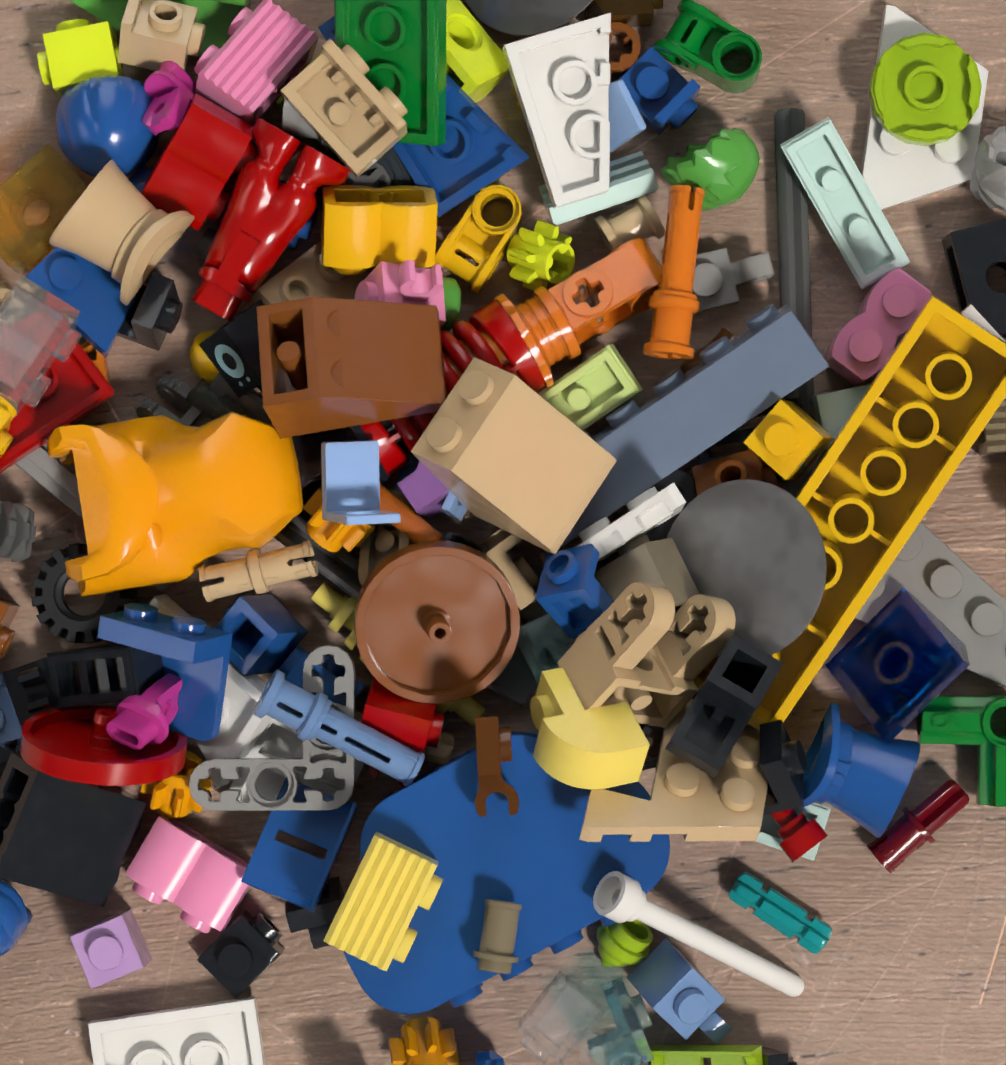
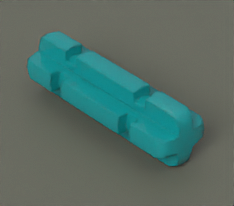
M743 872L736 878L728 894L730 900L744 909H747L748 906L753 907V915L788 938H791L794 934L799 938L797 943L811 953L817 954L825 947L833 930L829 924L815 915L812 920L806 917L808 914L806 909L772 887L765 890L762 888L764 882L749 872Z

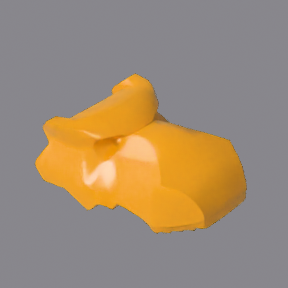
M234 412L225 414L200 427L182 425L180 422L163 415L130 419L98 426L84 424L60 426L54 429L47 441L48 456L50 458H59L61 464L75 465L88 555L65 561L67 577L78 582L81 596H96L136 587L179 582L188 578L202 566L203 560L215 554L232 549H260L264 547L303 510L301 480L292 437L280 439L273 425Z

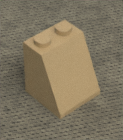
M475 357L411 450V453L474 516L552 554L557 553L617 461L609 452L516 375Z

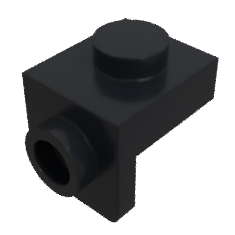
M153 272L147 287L142 285L129 315L126 316L117 336L159 351L166 334H171L175 330L182 313L183 303L179 300L174 280Z
M782 719L760 724V767L768 781L763 815L804 806L803 774L807 772V761L801 742L799 740L791 741Z

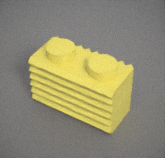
M376 831L323 941L386 972L392 959L404 963L418 934V931L408 927L418 906L429 911L443 882V878L434 875L439 861Z

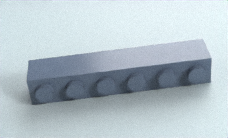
M788 303L779 310H777L774 304L763 308L746 321L749 330L732 342H730L727 336L716 340L699 353L702 362L685 374L680 368L669 372L652 386L656 392L653 396L638 406L633 399L629 400L606 417L610 425L591 438L617 461L561 547L578 537V534L584 529L609 516L829 367L826 359Z

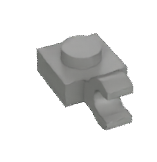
M727 248L698 254L692 294L698 297L697 301L700 302L699 311L694 314L738 304L739 297L736 287L771 279L774 272L769 253L751 256L734 263H730Z

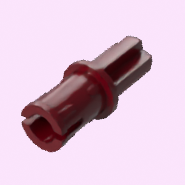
M952 779L947 780L911 812L905 807L902 810L904 815L884 832L880 838H876L872 843H869L867 845L868 849L891 874L908 856L927 841L931 844L935 842L931 835L969 803L968 794L956 781Z

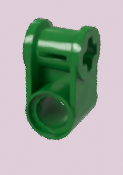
M680 0L677 6L679 15L666 37L658 39L653 48L671 64L698 75L723 91L742 93L750 89L757 80L762 62V52L758 42L752 36L721 20L704 6L691 0ZM693 28V30H692L691 34L689 35L688 39L686 40L685 43H683V42L685 41L687 35L689 34L690 30ZM731 52H739L749 59L751 67L741 74H733L723 68L721 59Z

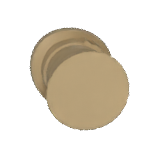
M112 159L97 174L51 235L49 244L76 254L112 273L111 278L121 284L120 301L127 306L155 265L182 236L195 217L187 211L167 214L162 209L157 210L128 180Z

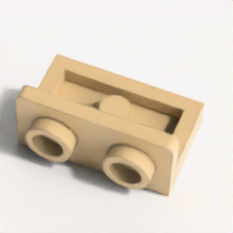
M329 39L321 46L323 53L280 91L290 105L358 178L408 133L407 123L402 118L408 111L388 87L385 86L382 90L378 91L364 76L370 70L369 67L350 45L347 44L340 49Z

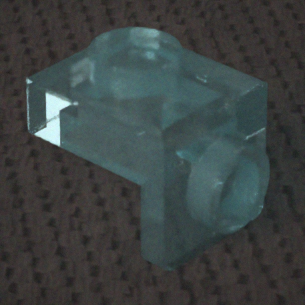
M622 977L602 984V990L617 1028L587 1041V1046L595 1065H641L654 1060L643 1029L653 1024L641 994L630 997Z

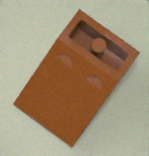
M308 297L257 307L263 408L280 439L438 412L447 398L439 311L435 305Z

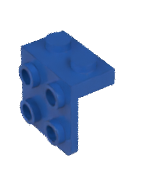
M128 603L124 605L123 611L101 615L97 638L162 656L164 675L170 673L183 679L182 689L179 691L177 702L179 709L173 721L169 724V731L201 741H209L218 736L233 633L206 626V622L198 618L187 616L173 617L158 612V608L140 603Z

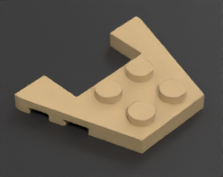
M691 699L666 727H662L663 734L650 800L605 789L591 790L579 840L601 842L603 835H628L629 842H650L652 834H683L685 841H756L762 826L768 781L760 767V734L745 727L715 778L711 777L665 749L693 702V699Z

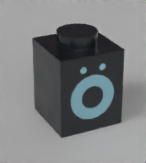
M262 300L236 315L231 321L227 322L199 344L238 398L256 387L262 393L257 307L265 305Z

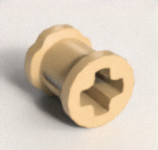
M646 195L635 198L633 204L608 218L600 215L594 219L597 231L610 253L620 245L633 239L642 238L646 241L654 236L659 240L665 236L663 224Z

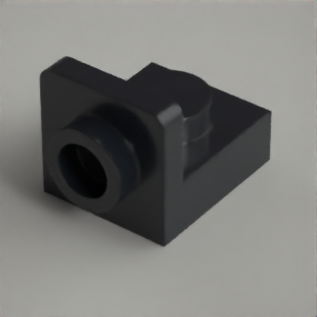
M245 910L197 961L237 999L282 954L285 948L278 940L283 934L264 914L259 912L253 917Z

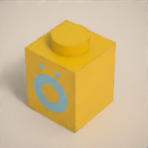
M780 399L743 443L785 480H799L835 438L793 401Z

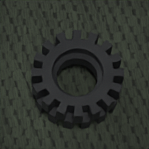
M69 544V547L55 550L51 553L52 557L48 561L43 560L38 567L41 570L38 578H33L31 587H35V596L31 597L32 606L37 607L39 612L36 615L41 624H45L49 628L48 632L56 637L65 639V641L72 643L104 641V639L97 638L100 616L123 611L125 604L134 603V600H137V590L131 588L108 593L105 595L103 605L95 613L85 616L76 614L70 610L64 599L65 585L70 579L67 577L65 561L87 556V544Z

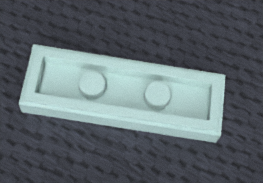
M829 116L780 144L862 290L882 279L889 272L910 263Z

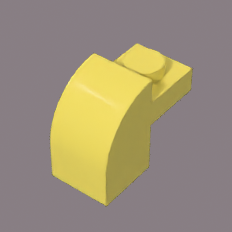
M563 667L542 671L536 695L531 698L530 702L531 717L535 727L539 730L533 752V757L538 765L554 779L581 789H606L638 782L650 744L627 701L585 710Z

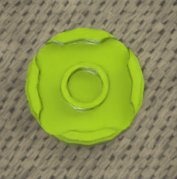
M919 33L903 37L886 50L871 72L868 92L873 115L884 130L904 143L920 146H930L946 142L962 131L979 107L982 88L977 64L969 53L966 54L950 38L930 33Z

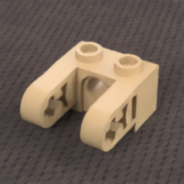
M635 582L627 586L610 607L576 638L574 644L557 663L559 667L564 668L585 710L627 701L638 723L666 727L699 691L693 681L695 677L730 640L735 629V612L731 604L725 599L697 594L690 597L675 613V602L668 589L662 586Z

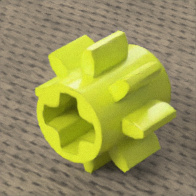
M542 220L536 222L534 231L521 227L519 232L512 237L507 248V261L513 268L509 276L522 281L523 287L533 291L541 286L547 288L548 282L557 285L570 276L575 264L574 250L570 246L572 237L559 232V226Z

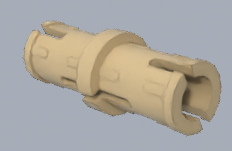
M307 540L301 544L262 553L260 549L247 551V557L210 566H200L198 571L200 582L224 578L222 583L201 587L206 601L212 602L218 598L254 589L257 594L269 592L270 585L309 576H318L317 561L293 565L294 560L315 556L312 544Z

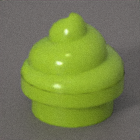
M638 920L623 923L615 922L606 927H603L601 923L597 929L598 952L601 956V964L605 967H626L642 962L649 954V944L653 941V934L648 925Z

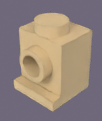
M128 0L121 21L118 62L158 71L161 63L173 61L185 71L189 55L199 57L203 45L206 25L197 23L198 7L168 0Z

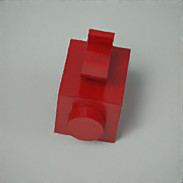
M374 677L361 723L376 729L378 732L416 752L424 754L426 746L437 748L445 715L434 713L437 704L421 703L403 698L385 688ZM370 766V777L377 779L380 771ZM399 781V785L405 787V785H403V783Z

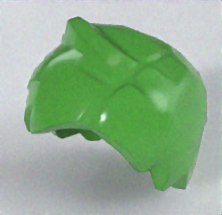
M733 128L731 131L721 129L720 132H715L710 136L707 144L687 145L685 157H669L667 159V166H664L661 172L671 186L689 185L691 186V192L694 191L695 187L704 189L705 197L703 198L702 211H708L730 205L743 196L755 178L760 157L755 143L745 130Z

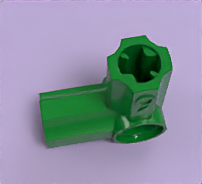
M918 695L916 707L917 742L919 744L977 745L976 803L978 805L1006 807V734L995 735L990 727V719L994 711L1006 706V695Z

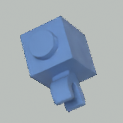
M666 938L626 977L652 1009L683 1038L687 1039L699 1027L715 1044H718L732 1030V1027L716 1011L726 999L699 969Z

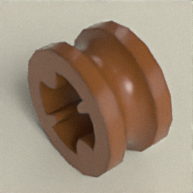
M611 22L609 44L612 41V36H619L624 38L623 47L628 45L631 47V54H622L619 62L609 61L611 63L610 76H622L638 61L641 52V42L637 32L630 25L622 22Z

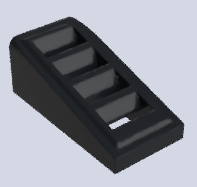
M118 643L46 653L55 708L118 703L128 696L142 695L150 686L165 676L162 656ZM115 658H116V661H117V668H118V674H119V680H120V686H121V688H119L118 676H117V670H116V664H115ZM94 660H95L96 670H97V676H98V683H99V689H100L99 691H98V685H97V678H96ZM73 662H77L82 693L77 692Z

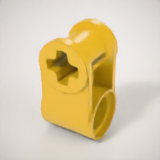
M490 185L483 188L475 196L460 222L448 234L435 256V264L441 265V268L445 267L470 283L471 291L477 295L481 293L500 264L509 242L520 228L522 206L517 194L503 185ZM493 199H503L513 208L512 218L503 226H491L482 218L484 206ZM462 253L479 265L474 266L457 254Z

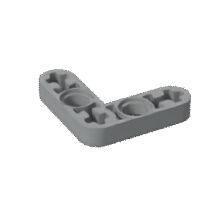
M331 645L318 647L309 654L304 662L303 689L310 693H324V679L314 676V665L323 664L324 655H334L335 664L345 666V675L335 678L334 695L345 692L346 706L332 702L330 707L355 719V667L352 658L340 647ZM314 737L311 741L307 739L303 741V758L210 759L198 765L192 772L189 781L190 794L198 805L204 809L214 811L338 809L348 802L354 792L355 758ZM238 767L250 768L246 781V789L250 801L238 800L241 789L222 791L220 800H212L210 790L201 789V779L210 777L212 768L220 769L221 778L240 779L241 773ZM295 767L307 768L304 779L321 778L324 774V768L334 769L335 778L344 779L345 788L335 792L334 800L324 799L323 790L305 789L304 795L307 801H295L299 785ZM277 768L284 772L288 778V791L281 799L267 800L258 792L256 786L257 777L264 769Z

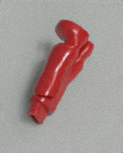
M258 118L252 128L253 138L259 148V155L254 161L245 164L238 175L228 208L203 264L205 267L200 268L197 273L203 277V280L192 298L196 303L228 321L232 320L242 300L250 302L252 296L248 291L253 294L255 293L287 245L310 219L316 208L315 192L317 188L322 185H340L346 181L351 172L340 163L305 145L289 180L281 184L279 177L287 163L296 155L302 142L261 118Z

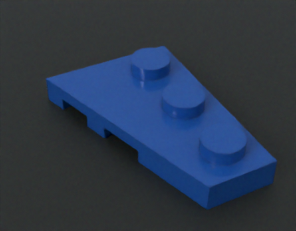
M143 165L128 180L141 193L151 171ZM58 247L26 275V283L105 358H107L115 342V337L126 316L129 315L139 293L138 291L126 306L120 301L121 284L111 278L112 273L76 254Z

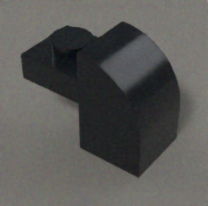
M733 634L665 749L715 778L745 726L760 705L783 663Z

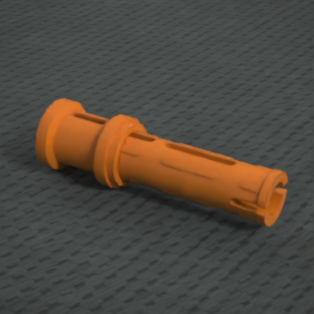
M672 185L669 187L668 192L670 195L659 290L654 291L653 295L649 297L648 306L654 309L650 342L644 344L643 353L662 359L692 360L695 351L689 346L693 314L697 313L700 307V302L697 301L698 297L692 293L705 190L695 187L694 191L691 192V186Z

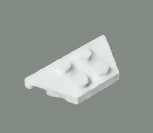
M886 5L883 10L876 64L882 54L901 38L919 33H935L897 7ZM975 62L982 84L979 107L967 126L946 142L930 146H920L900 141L884 130L873 115L870 103L861 175L881 210L901 203L906 204L941 190L945 191L970 183L972 172L975 168V155L978 149L988 78V70Z

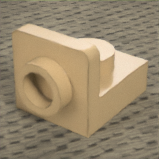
M499 529L484 541L489 548V551L484 555L488 556L503 571L512 587L519 611H521L536 600V592L533 588L539 584L540 580L522 556L512 561L507 552L523 542L524 539Z

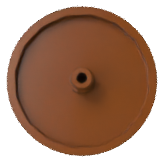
M435 540L415 543L397 550L373 569L357 597L354 611V630L362 660L379 683L403 698L421 703L440 704L465 699L478 693L503 672L512 658L518 642L520 615L512 587L496 563L470 546L452 541Z

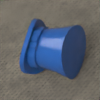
M830 702L806 754L807 772L803 774L804 806L802 807L808 806L815 801L819 803L826 802L855 820L876 838H880L896 812L913 775L920 753L919 742L888 738L853 729L852 724L840 720L839 705Z

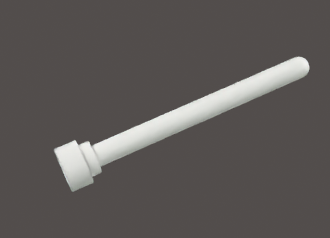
M612 871L606 874L597 885L593 897V906L598 914L616 923L638 920L788 996L796 997L803 992L804 981L800 976L646 899V894L642 890L640 883L619 871Z

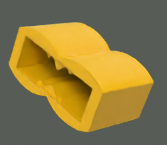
M338 185L322 188L321 254L323 266L332 267L334 271L340 274L357 275L365 272L366 268L376 267L381 261L401 264L404 261L413 260L415 261V267L428 268L435 265L438 202L434 188L411 185L381 188L360 185Z

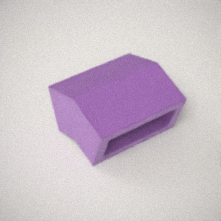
M419 461L416 471L397 483V485L416 513L431 520L443 511L442 506L449 490Z

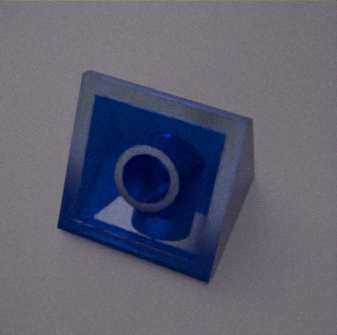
M902 588L825 666L883 740L889 743L970 663L966 645L908 590Z

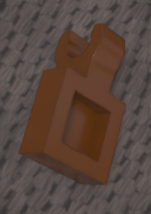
M498 715L475 716L479 783L475 798L477 814L479 817L486 816L487 797L492 793L500 792L509 801V815H516L519 809L517 791L502 778L501 762H512L511 727H499Z

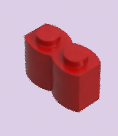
M195 94L179 128L173 132L146 180L141 194L154 207L164 210L167 214L187 211L195 217L190 227L198 231L206 218L216 222L231 196V192L223 189L233 171L239 174L244 165L252 161L258 149L257 145L250 142L253 137L252 128L254 126L204 97Z

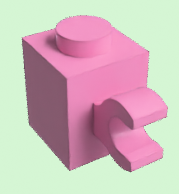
M407 260L401 264L381 261L366 279L359 283L356 289L354 300L435 305L439 311L440 327L446 322L441 265L435 264L431 269L415 267V261Z

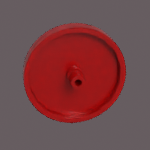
M86 705L55 708L35 714L23 723L20 754L23 760L34 769L59 779L104 786L140 785L167 779L182 770L186 762L187 736L169 731L168 737L161 744H147L141 750H135L113 740L107 733L106 726L117 716V707Z

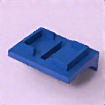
M287 777L276 800L284 797L288 791L289 783ZM299 783L295 801H307L304 790L313 788ZM324 793V799L334 800L333 796ZM347 802L338 809L271 811L241 882L311 912H315L356 815L358 805L354 802ZM278 831L327 850L324 860L275 840Z

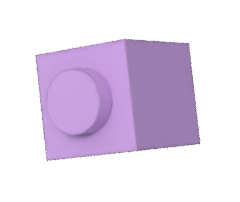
M132 909L80 929L70 936L91 989L144 968L152 960Z

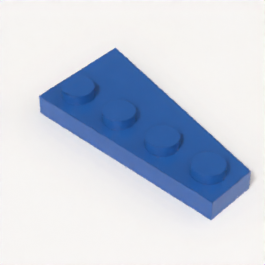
M334 15L318 28L326 41L331 39L335 43ZM447 73L446 143L440 146L397 142L393 146L417 186L434 188L438 202L437 218L530 158Z

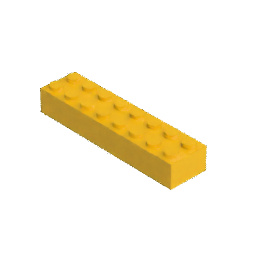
M932 294L795 497L813 517L823 540L826 554L825 588L819 607L806 629L790 645L770 655L782 662L783 665L748 724L759 731L760 724L781 719L782 722L785 721L1006 397V342ZM714 657L693 680L698 690H700L715 665L717 657Z

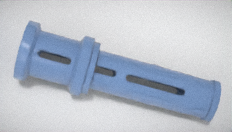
M278 669L275 670L255 706L253 715L259 718L267 715L296 730V737L303 741L306 739L311 741L316 737L355 759L397 779L405 786L412 784L423 764L425 754L416 752L378 732L376 729L330 707L332 701L328 699L326 694L318 692L316 695H313L285 680L284 672Z

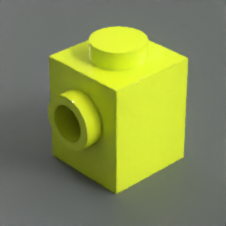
M86 19L68 20L57 24L55 32L43 34L46 51L37 53L40 74L44 85L52 84L53 89L60 97L70 86H75L77 83L87 81L93 77H106L108 75L124 77L122 63L118 62L119 47L117 36L108 21L89 25V21Z

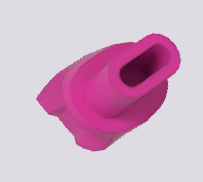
M164 61L161 63L158 71L148 76L144 84V90L152 101L142 118V123L155 136L165 130L172 131L179 128L186 110L194 97L196 83L177 63Z
M168 673L150 686L142 695L135 694L123 699L116 708L117 716L106 726L108 735L113 740L135 750H141L147 744H161L168 737L169 724L178 712L177 702L179 691L182 689L183 679Z

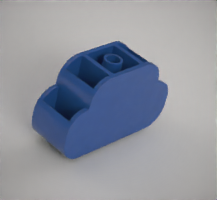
M512 731V762H501L502 778L517 791L519 809L516 815H509V801L500 792L492 793L487 797L486 816L479 817L477 814L475 798L479 783L476 746L449 760L448 763L417 777L411 785L401 786L393 790L373 809L364 824L360 837L361 861L377 831L439 861L434 875L443 878V882L429 911L418 906L408 927L418 931V934L404 963L392 959L386 972L344 951L345 957L364 992L374 1002L388 1010L406 1014L421 1013L447 1001L451 1003L453 1008H456L483 992L481 989L482 982L500 974L502 980L506 981L532 967V955L550 946L553 954H556L578 943L584 938L581 934V929L599 919L603 927L615 923L598 914L594 909L593 897L597 885L606 874L612 871H619L638 881L642 890L647 894L659 882L667 867L670 855L669 834H652L650 842H629L628 835H603L601 842L579 840L591 790L572 787L551 777L538 765L533 757L538 735L530 732ZM639 782L605 789L650 800L649 793ZM485 899L522 904L514 949V956H518L519 961L518 963H512L511 974L476 969L478 958L472 955L473 950H479L486 907L484 905Z

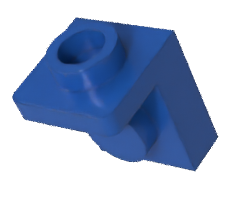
M652 46L619 79L624 81L643 120L658 135L669 125L678 130L699 108V105L693 100L698 96L701 86L694 79L688 82Z
M593 544L560 550L556 554L549 553L545 558L535 597L570 638L578 637L614 602L612 597L594 578L599 551Z

